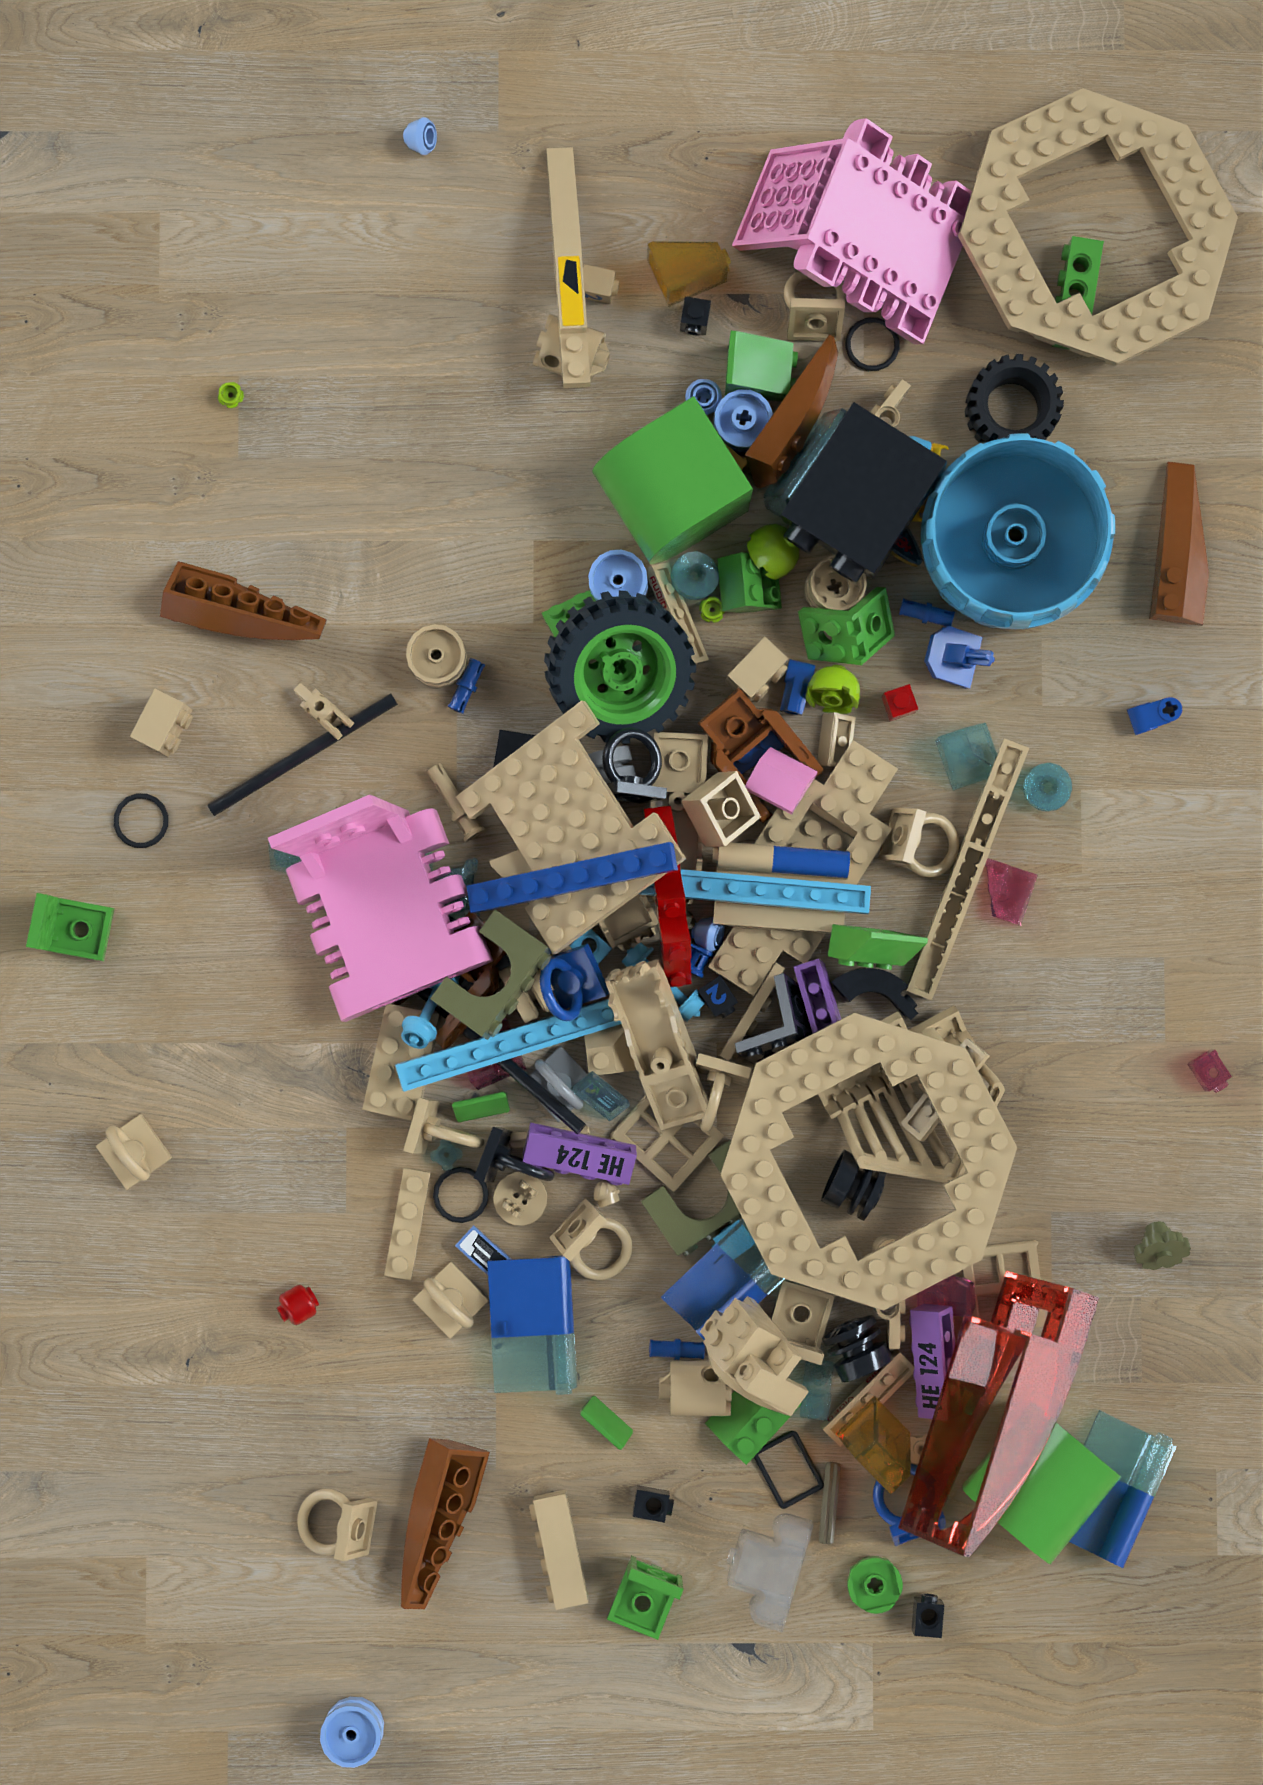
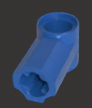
M789 659L780 711L802 716L806 703L807 686L814 675L816 665Z

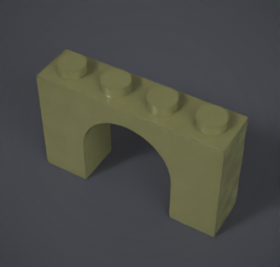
M496 909L479 932L507 953L511 963V974L506 986L492 996L478 997L472 995L446 976L430 998L487 1040L497 1035L502 1027L501 1021L507 1014L510 1015L516 1009L519 1003L517 999L523 991L527 992L535 982L533 977L539 969L543 970L551 960V950Z
M731 1139L708 1154L720 1173ZM664 1185L641 1199L642 1204L678 1256L682 1253L685 1256L689 1255L698 1248L696 1243L703 1238H706L707 1241L711 1240L721 1232L719 1227L727 1222L731 1225L742 1218L729 1191L723 1208L714 1216L706 1219H695L684 1214Z

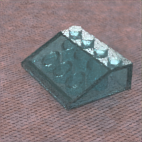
M840 408L825 412L819 420L817 419L802 450L797 452L791 461L789 469L781 475L775 485L771 484L764 494V503L767 510L782 518L781 513L847 413L845 409Z

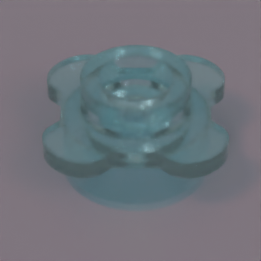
M443 1139L440 1141V1146L430 1153L431 1160L437 1161L442 1165L444 1171H450L453 1168L454 1162L463 1156L460 1148H455L450 1141ZM445 1152L449 1153L448 1157H444Z

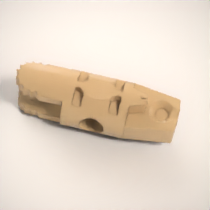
M300 683L293 690L303 701L300 707L316 719L337 740L342 737V734L335 726L331 725L337 717L349 728L354 724L347 715L316 688L311 692Z

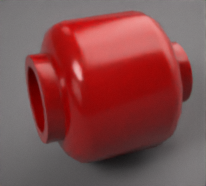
M296 1285L279 1296L280 1306L276 1309L284 1322L289 1320L293 1325L297 1326L316 1315V1307L319 1306V1303L309 1286L305 1288L302 1285Z

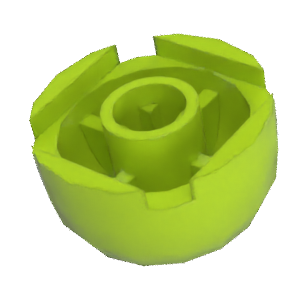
M769 524L758 528L749 535L751 540L747 542L748 551L754 564L758 569L763 566L768 571L765 575L775 580L788 574L795 567L799 559V548L783 537L787 528L778 524Z
M835 664L819 669L808 683L805 695L806 701L814 708L816 704L823 706L822 712L849 714L852 712L853 707L857 709L859 705L860 685L858 679L842 665Z

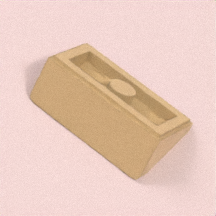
M839 713L823 714L817 758L822 767H836L853 740L856 717Z

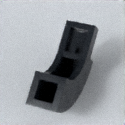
M875 968L855 969L831 981V985L847 1002H851L862 993L874 992L886 997L907 1021H911L919 1014L915 1010L918 1006L908 994L905 996L901 994L908 985L896 975L885 970Z

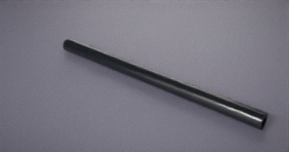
M390 693L351 717L350 719L354 722L351 728L343 723L336 726L342 734L339 740L397 706L398 704ZM326 732L207 805L208 808L216 816L339 740L329 732Z
M427 988L416 994L427 1002L432 989ZM437 1004L435 1010L446 1019L450 1013ZM468 1026L462 1032L470 1041L482 1038ZM512 1059L496 1063L576 1134H579L586 1126L580 1118Z

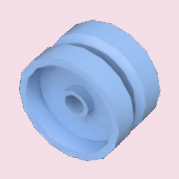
M738 389L728 393L719 401L714 415V428L726 445L738 455H745L772 417L773 412L769 402L761 394L752 390ZM740 421H745V425H740Z
M610 550L600 555L591 566L588 575L589 588L596 601L602 599L600 593L609 591L612 597L619 596V590L628 591L632 597H636L637 593L646 596L648 591L647 571L642 561L633 553L625 550ZM616 579H622L623 581L620 585H616L613 582H616Z
M350 1696L339 1700L330 1708L321 1727L320 1742L326 1756L333 1763L341 1767L355 1768L366 1764L375 1756L384 1734V1720L381 1711L373 1702L363 1697Z

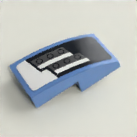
M474 1225L455 1245L487 1275V1261L513 1260Z

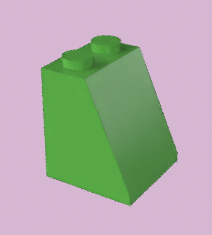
M731 330L728 345L725 396L738 389L757 392L768 401L782 402L796 383V378H791V370L797 367L798 352L793 351L794 343Z

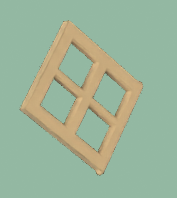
M645 1095L610 1134V1139L636 1145V1159L675 1192L724 1135L712 1125L711 1130L705 1132L709 1137L693 1154L674 1137L684 1124L660 1130L657 1121L646 1112L651 1105L647 1095ZM640 1117L660 1133L658 1138L645 1152L625 1135ZM702 1119L693 1122L700 1128ZM668 1142L688 1158L686 1163L673 1177L653 1160Z
M1029 1240L986 1246L983 1257H996L999 1282L975 1285L973 1265L962 1270L970 1335L1047 1326L1037 1254L1038 1241ZM1026 1252L1029 1278L1006 1281L1003 1255ZM1031 1290L1034 1316L1011 1319L1008 1292ZM1000 1293L1003 1320L980 1322L977 1296Z

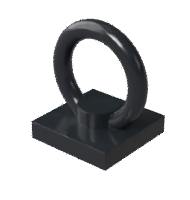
M624 728L615 732L604 746L602 763L605 774L611 782L606 784L616 800L643 804L666 799L667 788L652 786L658 779L662 768L661 751L654 738L638 728ZM630 738L637 739L649 750L651 767L644 779L637 776H620L617 773L613 763V755L621 741Z
M492 1127L474 1179L482 1182H494L498 1170L504 1171L506 1167L540 1180L552 1181L554 1179L553 1171L545 1167L539 1168L523 1162L522 1158L511 1155L512 1148L507 1147L513 1131L501 1127Z

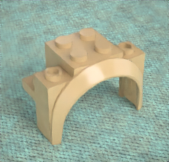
M747 1296L742 1302L734 1298L724 1313L715 1310L700 1331L705 1338L703 1343L707 1348L710 1365L722 1381L743 1397L767 1409L792 1416L809 1392L805 1386L787 1378L802 1357L754 1299Z

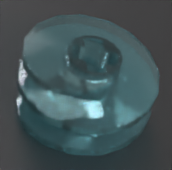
M698 551L687 552L677 559L671 569L673 588L686 599L699 600L706 598L713 593L718 585V568L713 559ZM693 571L697 572V577H700L697 581L693 580L694 575H690Z
M1043 763L1028 772L1024 779L1023 791L1025 798L1031 806L1041 811H1054L1064 806L1069 800L1072 792V781L1067 771L1061 766L1053 763ZM1047 782H1050L1052 784L1051 788L1053 789V791L1045 793L1043 791L1045 786H1043L1042 783L1046 784Z

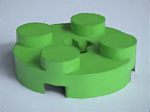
M869 1556L859 1560L850 1568L847 1588L852 1601L866 1612L878 1614L890 1610L895 1605V1602L901 1596L903 1582L898 1569L889 1559ZM876 1577L877 1581L882 1580V1585L878 1586L879 1591L874 1592L872 1588H867L871 1578Z

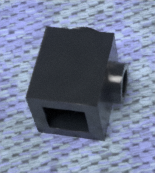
M685 296L680 331L693 336L706 335L711 300Z

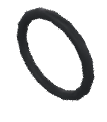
M867 317L857 321L849 329L845 339V349L849 359L857 367L866 371H879L888 367L896 359L900 350V339L897 333L887 328L894 338V350L891 357L879 365L861 363L851 350V338L854 332L860 326L867 323H878L886 327L885 320L878 317Z
M136 793L126 797L117 806L114 813L113 826L117 836L125 844L134 848H147L157 844L164 837L168 828V813L165 805L158 798L147 793ZM136 799H147L154 802L160 808L163 815V826L160 833L153 840L145 843H136L129 840L122 833L119 826V815L123 807Z
M456 1167L447 1170L438 1178L434 1185L433 1200L436 1209L444 1218L451 1222L465 1223L473 1221L483 1213L488 1204L489 1191L486 1182L479 1181L483 1190V1199L478 1210L466 1217H455L447 1213L440 1205L438 1197L442 1182L451 1174L461 1172L468 1173L474 1177L476 1173L471 1168Z

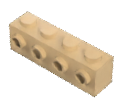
M566 1489L534 1496V1504L529 1505L532 1521L538 1522L539 1531L535 1532L538 1549L543 1548L545 1558L541 1559L543 1575H549L551 1586H546L549 1603L554 1602L556 1610L586 1604L589 1597Z

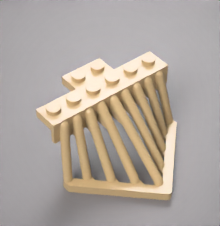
M955 1005L909 1029L919 1033L927 1028H935L944 1042L959 1047L966 1038L974 1042L972 1036L966 1030ZM899 1012L881 1020L882 1022L907 1029ZM880 1063L817 1094L830 1118H838L854 1159L860 1168L947 1183L964 1174L966 1169L957 1152L951 1161L934 1129L927 1137V1140L942 1167L933 1165L921 1141L901 1125V1122L907 1115ZM984 1063L978 1072L989 1083L988 1091L997 1107L1005 1092V1088L999 1078ZM920 1080L916 1081L922 1093L924 1094L925 1090ZM901 1082L897 1085L912 1109L918 1102V1099L911 1084ZM883 1092L920 1163L909 1160L880 1102L878 1094ZM868 1101L896 1158L886 1156V1152L864 1109L863 1102ZM853 1109L873 1154L863 1152L848 1117V1110Z

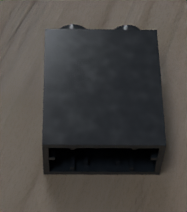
M853 402L781 513L783 522L789 525L783 537L808 554H811L817 544L835 554V557L829 567L853 583H857L863 573L875 579L934 485L945 471L947 460Z

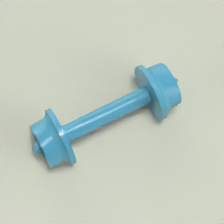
M639 943L634 948L630 947L631 949L627 950L628 955L621 962L626 967L635 966L642 961L649 962L646 958L654 948H648L643 943ZM670 987L675 1001L681 1005L679 1011L685 1022H688L692 1016H700L699 1009L705 1002L699 996L698 989L688 998L677 987Z
M460 975L457 976V977L452 978L451 980H453L454 982H456V983L459 985V982H458V981H459ZM440 984L430 987L433 990L420 1016H407L402 1022V1040L413 1048L423 1049L436 1038V1028L429 1021L437 1004L430 998Z

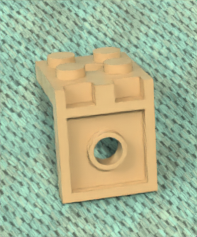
M782 1279L771 1320L802 1357L801 1360L822 1365L824 1353L820 1347L835 1295ZM798 1306H805L809 1310V1316L804 1321H797L794 1318L793 1313Z

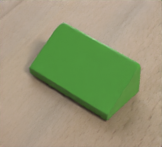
M505 1091L457 1101L452 1104L458 1122L510 1111L507 1092L505 1093Z
M592 1396L580 1410V1415L619 1450H622L633 1434L632 1428L596 1396Z

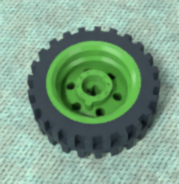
M619 590V596L612 597L609 591L600 593L602 598L600 600L593 601L591 597L584 599L585 606L578 611L573 606L567 611L571 617L565 623L559 620L556 624V628L559 631L557 637L550 636L548 640L551 651L550 653H545L544 662L548 667V671H545V678L550 686L549 691L563 714L580 701H585L600 723L586 734L592 739L599 735L603 742L606 743L615 732L624 728H638L645 732L655 729L657 733H660L665 729L662 724L670 718L673 722L677 719L678 714L675 711L679 705L686 707L689 701L685 696L687 689H694L695 682L690 675L691 673H696V663L691 658L695 653L692 645L687 640L689 637L669 611H666L657 601H649L643 594L637 593L636 597H632L628 591ZM608 638H613L611 648L605 644ZM635 641L641 642V644L632 647ZM592 659L597 660L596 662H594V663L588 665V662H589L590 660H592ZM618 661L620 664L617 666L614 662ZM649 665L650 670L648 673L643 674V666ZM603 683L605 684L604 691H598L597 687ZM633 688L630 694H624V691ZM625 739L621 743L628 744L630 739Z

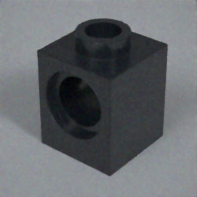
M637 1485L632 1516L665 1523L666 1515H672L674 1499H669L670 1492L667 1490ZM651 1498H657L662 1504L658 1510L652 1511L646 1507V1502Z
M928 1593L921 1594V1597H914L911 1628L914 1636L942 1638L943 1601L938 1599L937 1595ZM933 1609L935 1615L931 1620L921 1619V1614L924 1610Z

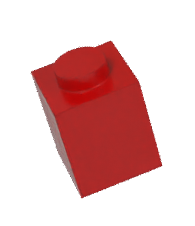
M910 684L884 692L881 696L890 722L915 714L918 711Z

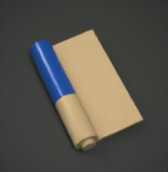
M730 842L724 847H713L712 863H717L718 873L847 884L850 852ZM714 901L713 924L831 933L833 924L844 925L845 920L844 912Z

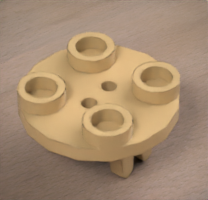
M514 1172L506 1175L498 1183L494 1191V1205L497 1213L504 1221L512 1225L525 1226L535 1222L542 1216L547 1206L548 1194L540 1179L520 1172ZM514 1193H518L519 1197L515 1198ZM526 1199L527 1204H523L522 1201Z

